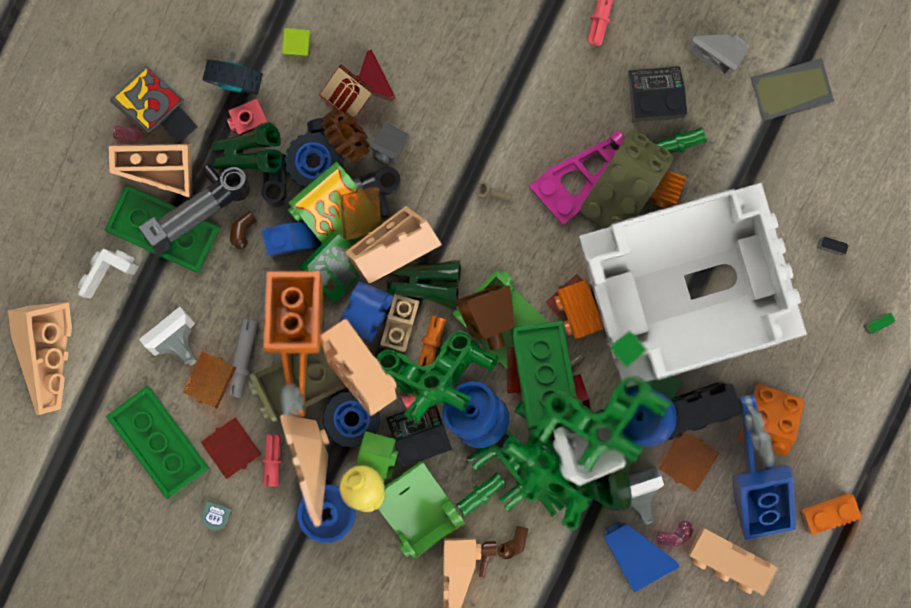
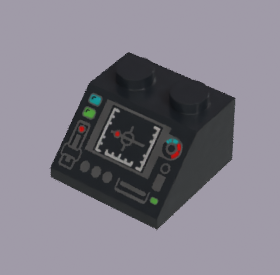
M680 66L628 71L633 122L679 119L687 115L686 93Z
M436 404L429 406L419 423H415L414 418L412 421L405 416V411L386 418L392 438L396 439L395 447L398 451L402 467L452 450Z

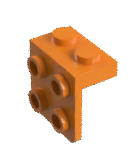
M757 384L752 395L755 397L758 413L761 412L763 417V431H768L773 454L786 456L796 442L804 400L772 387ZM742 425L738 432L737 439L744 442Z

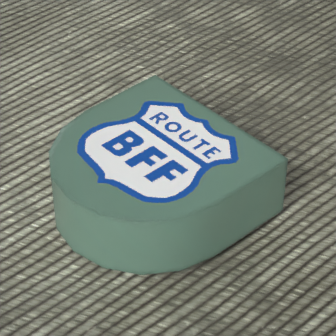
M207 501L202 513L203 524L210 530L222 529L226 526L232 509Z

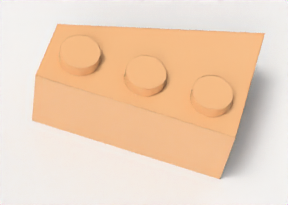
M191 144L109 146L110 173L150 184L186 197L193 195Z
M405 206L344 253L358 274L370 284L442 244L428 222Z
M344 319L320 335L326 363L370 416L397 399L395 393L397 385L394 379L389 374H385L378 360L372 356L347 319Z
M703 527L699 530L687 555L693 558L692 564L704 570L706 566L716 570L715 576L726 582L730 578L739 583L737 587L749 594L755 591L764 596L778 567Z

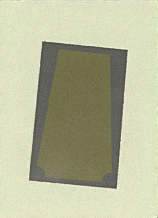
M822 58L751 78L763 121L834 102Z

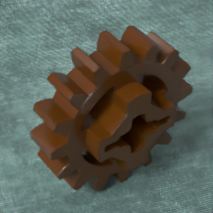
M334 108L322 118L324 122L321 126L326 129L323 133L326 135L328 142L333 144L334 150L342 154L343 158L348 156L351 162L353 160L358 162L369 153L368 147H370V144L365 141L368 137L363 128L358 125L357 120L350 116L348 112L344 114L342 109L336 110Z

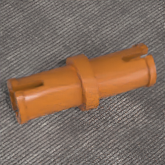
M431 315L426 337L422 338L424 344L417 364L428 366L435 361L438 347L442 346L440 340L447 319Z

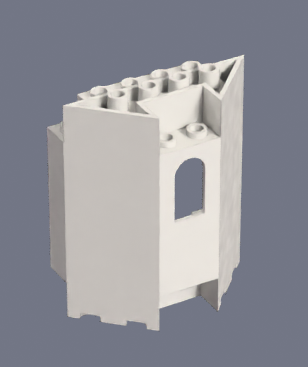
M762 183L738 190H729L616 223L608 228L579 236L584 252L586 270L590 278V288L593 289L607 336V344L611 346L630 330L647 349L643 355L627 368L612 352V358L617 370H619L621 381L631 376H639L647 382L807 335L798 304L801 303L800 295L797 288L793 289L790 280L793 278L792 268L789 263H785L783 253H786L785 245L782 238L778 239L775 230V228H778L777 218L774 213H770ZM721 264H727L734 268L737 280L732 288L691 300L684 275ZM630 381L627 387L637 385V383Z

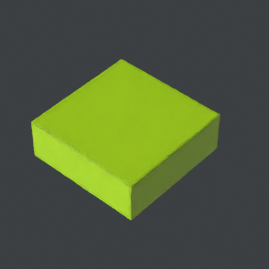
M284 28L282 54L308 57L310 30Z

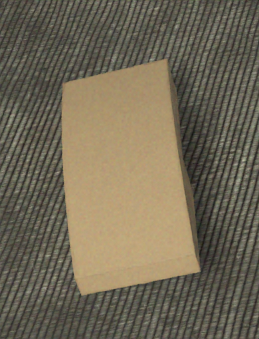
M394 295L380 348L405 354L420 301Z

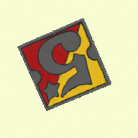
M146 65L110 98V102L148 136L183 104L184 99Z

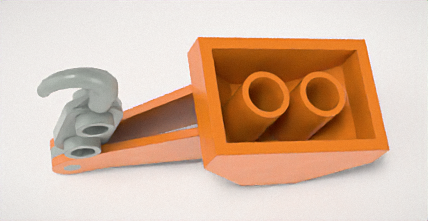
M267 272L264 350L266 353H281L286 386L282 389V407L285 417H289L290 414L292 416L305 417L307 355L308 353H319L321 346L320 335L323 334L324 302L320 272ZM292 353H300L299 388L295 387Z

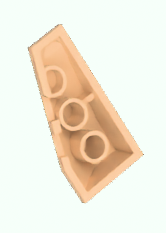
M69 302L30 305L9 310L11 338L36 415L61 409L65 377L62 374L64 360L68 361L69 353L66 352L67 338L68 336L71 337L72 332Z
M284 414L280 415L285 437L294 457L292 458L301 480L300 485L309 514L315 527L321 525L328 463L326 445L330 444L325 429L320 430L316 420L292 415L289 417H285Z
M446 537L444 539L443 608H461L476 566V560H481V544H476V538Z

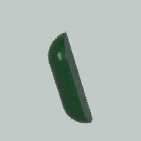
M601 409V410L597 411L596 413H597V414H598V413H602V412H605V410H604V409ZM627 462L623 468L591 481L595 499L605 508L613 511H623L630 507L632 492Z

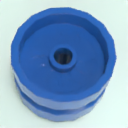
M476 381L465 382L454 388L469 395L471 400L469 405L466 406L465 411H461L446 402L444 403L442 417L446 427L464 443L474 448H484L496 443L505 434L509 425V410L506 403L484 383Z
M639 387L630 388L627 391L630 395L636 396L639 393ZM652 390L657 395L672 403L670 398L661 391ZM672 403L669 409H665L667 412L663 418L645 405H639L624 429L623 436L638 446L652 447L662 444L670 438L676 427L677 414L675 405Z
M325 484L321 525L316 527L309 514L304 496L302 497L298 506V522L302 531L310 539L320 543H332L342 539L351 530L356 519V509L349 507L343 501L340 494V486ZM326 508H330L332 510V516L328 518L323 515V510Z

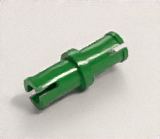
M699 127L683 134L679 132L674 133L673 137L653 143L664 147L671 154L677 151L682 153L685 152L686 148L707 143L703 128Z
M496 472L479 487L478 485L473 487L474 491L460 502H457L456 506L467 517L469 513L482 503H488L489 498L505 487L506 483Z

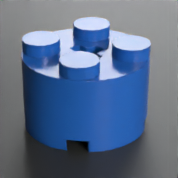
M359 281L349 298L350 302L347 308L344 309L339 323L347 319L360 338L372 343L378 331L375 327H378V325L382 326L388 313L384 309L387 310L394 296L366 282Z

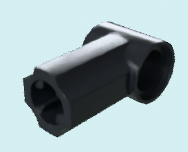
M282 154V165L277 172H263L261 193L265 201L273 207L283 205L285 203L284 199H287L286 154ZM275 187L281 189V194L277 199L268 198L270 189Z

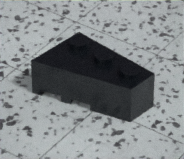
M721 380L670 399L675 405L677 421L676 427L668 440L681 437L683 435L682 432L701 430L707 427L708 424L722 422L743 414L734 385Z

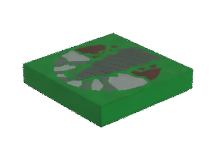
M336 231L299 267L302 272H320L323 292L334 303L360 277L344 253L351 246Z

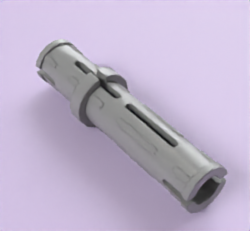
M248 319L242 320L243 323L233 366L229 367L231 375L227 392L225 393V395L242 398L245 378L249 376L248 365L257 326L259 325V322Z

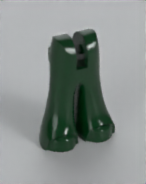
M270 122L258 125L248 133L213 142L212 152H224L225 155L224 157L213 159V168L226 170L230 167H237L266 173L277 172L282 165V153L279 150L268 149L243 154L244 150L280 146L281 137L277 127Z
M451 260L437 264H405L388 275L401 278L408 277L407 283L387 282L386 292L425 299L456 310L457 304L455 300L459 296L458 286L419 283V281L439 280L459 283L461 260Z

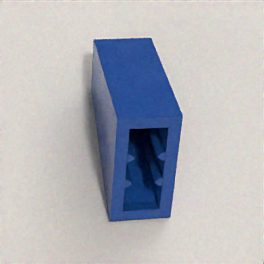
M305 222L286 223L261 229L267 255L272 259L318 249L322 245Z
M618 521L605 528L607 533L602 536L634 592L680 568L677 561L626 523L621 525Z

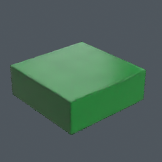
M886 313L863 326L867 333L873 334L895 323L894 321L896 320L892 313Z
M630 330L609 347L626 368L647 351Z

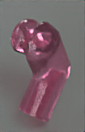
M133 124L129 128L115 126L113 137L114 139L137 142L146 134Z
M681 521L678 529L673 533L658 531L656 544L681 546L693 535L694 531L691 522Z

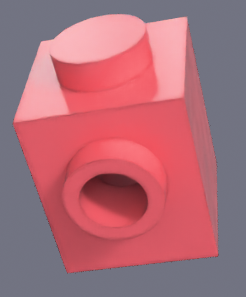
M258 99L229 110L231 118L227 119L232 133L237 132L238 135L248 133L258 125L268 122Z

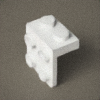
M102 249L101 252L97 251L91 260L90 265L93 267L89 275L85 274L78 284L77 288L80 289L78 295L91 299L110 265L125 273L134 275L139 267L133 263L135 258L119 250H116L115 253L107 249Z
M601 426L599 436L603 440H609L611 437L610 429ZM564 427L553 430L556 439L553 441L554 448L561 456L563 464L560 467L566 479L582 485L625 466L624 455L614 449L613 451L602 452L592 471H587L584 469L585 465L581 467L577 464V461L587 448L588 440L576 432H570Z

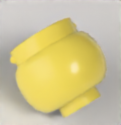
M365 465L355 466L349 469L340 481L341 497L353 509L371 512L376 510L385 499L386 492L383 479L372 467Z

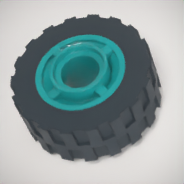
M207 59L202 80L226 90L258 94L263 73L237 63Z

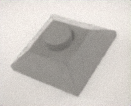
M722 34L694 36L686 50L729 78L749 48L745 46L746 42L740 37Z

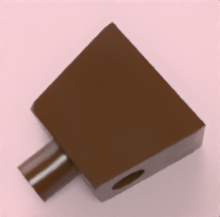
M496 284L455 300L468 331L473 338L487 339L490 350L505 346L502 332L512 329L515 325L510 286Z

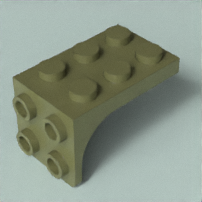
M631 130L581 205L579 212L603 228L636 218L661 182L674 157L664 147L657 146L648 140L644 134Z
M322 343L319 353H308L306 407L346 388L345 384L326 363ZM300 353L292 356L295 387L299 388ZM282 361L249 375L251 381L248 382V385L253 395L260 396L263 403L259 406L266 420L271 419L273 423L280 421V415L284 414L282 389L286 386Z

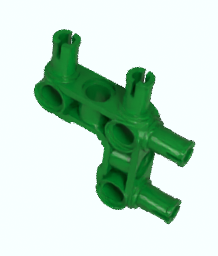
M457 331L444 342L440 348V354L428 366H421L410 361L408 356L393 350L382 351L376 359L385 374H389L394 379L397 389L416 397L408 410L405 411V416L411 421L414 418V422L419 423L429 406L446 402L461 411H465L471 397L453 389L471 363L474 362L492 371L494 366L497 365L499 357L481 349L478 343L471 340V337L466 332Z
M631 376L624 379L613 392V399L605 412L598 414L583 405V401L566 392H558L547 399L543 409L545 415L532 434L535 437L539 436L541 441L547 443L558 423L564 424L588 440L589 444L577 461V464L581 467L585 465L584 469L591 472L602 452L605 453L608 450L613 451L615 449L631 459L632 462H635L643 448L624 437L623 431L639 405H645L663 418L667 412L665 409H669L672 403L654 393L651 385L639 376ZM630 381H634L639 385V393L636 396L630 395L627 391V385ZM557 397L565 400L566 408L564 411H558L555 408L554 402ZM601 426L610 429L611 437L609 440H603L599 436Z
M521 399L517 403L514 413L526 420L523 399ZM556 426L555 429H558L560 427H564L566 429L567 426ZM535 429L531 430L526 447L515 441L514 438H509L504 443L502 452L519 463L525 478L521 497H526L527 501L534 502L538 498L539 489H541L566 507L562 525H567V528L570 530L577 529L581 513L586 510L588 502L594 498L591 481L578 485L564 477L560 467L562 463L553 444V441L556 440L553 432L546 443L541 441L539 436L535 437L532 434Z
M506 429L505 433L509 436V438L512 437L515 441L521 444L518 438H516L509 430ZM495 443L488 447L478 448L470 456L466 457L470 463L480 457L472 465L476 471L495 456L501 459L516 478L517 482L515 483L517 485L498 498L502 504L512 498L504 506L508 512L511 511L513 507L525 499L521 497L525 478L519 463L502 452L504 447H498ZM557 453V455L559 456L558 458L562 463L561 456ZM539 489L537 499L547 509L551 517L557 514L551 505L552 503L559 511L565 507Z

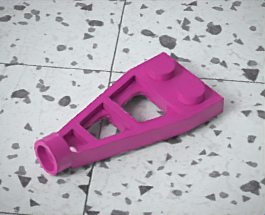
M615 131L607 140L548 169L529 188L562 225L566 224L581 210V205L616 154L617 150L611 147V142L619 149L625 137L620 131ZM594 154H600L605 160V164L597 174L591 175L583 166V162ZM573 170L580 171L586 178L584 187L577 195H571L560 182L563 175Z

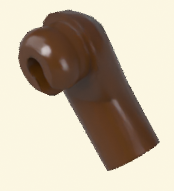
M250 211L236 220L231 226L230 242L237 249H243L247 246L248 241L245 238L246 229L257 221Z
M516 526L514 538L498 546V555L503 559H511L521 554L525 548L529 529Z

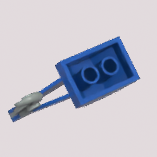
M754 395L740 397V406L743 412L746 472L732 475L733 492L744 539L748 540L796 530L794 480L790 467L787 465L774 467L768 431H763L764 421L761 412L758 413ZM753 448L754 450L759 449L765 469L755 470Z

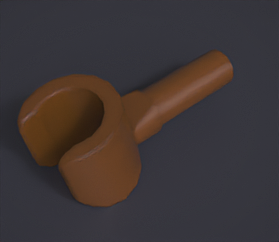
M486 541L482 544V563L479 577H485L489 562L488 556H497L496 541Z

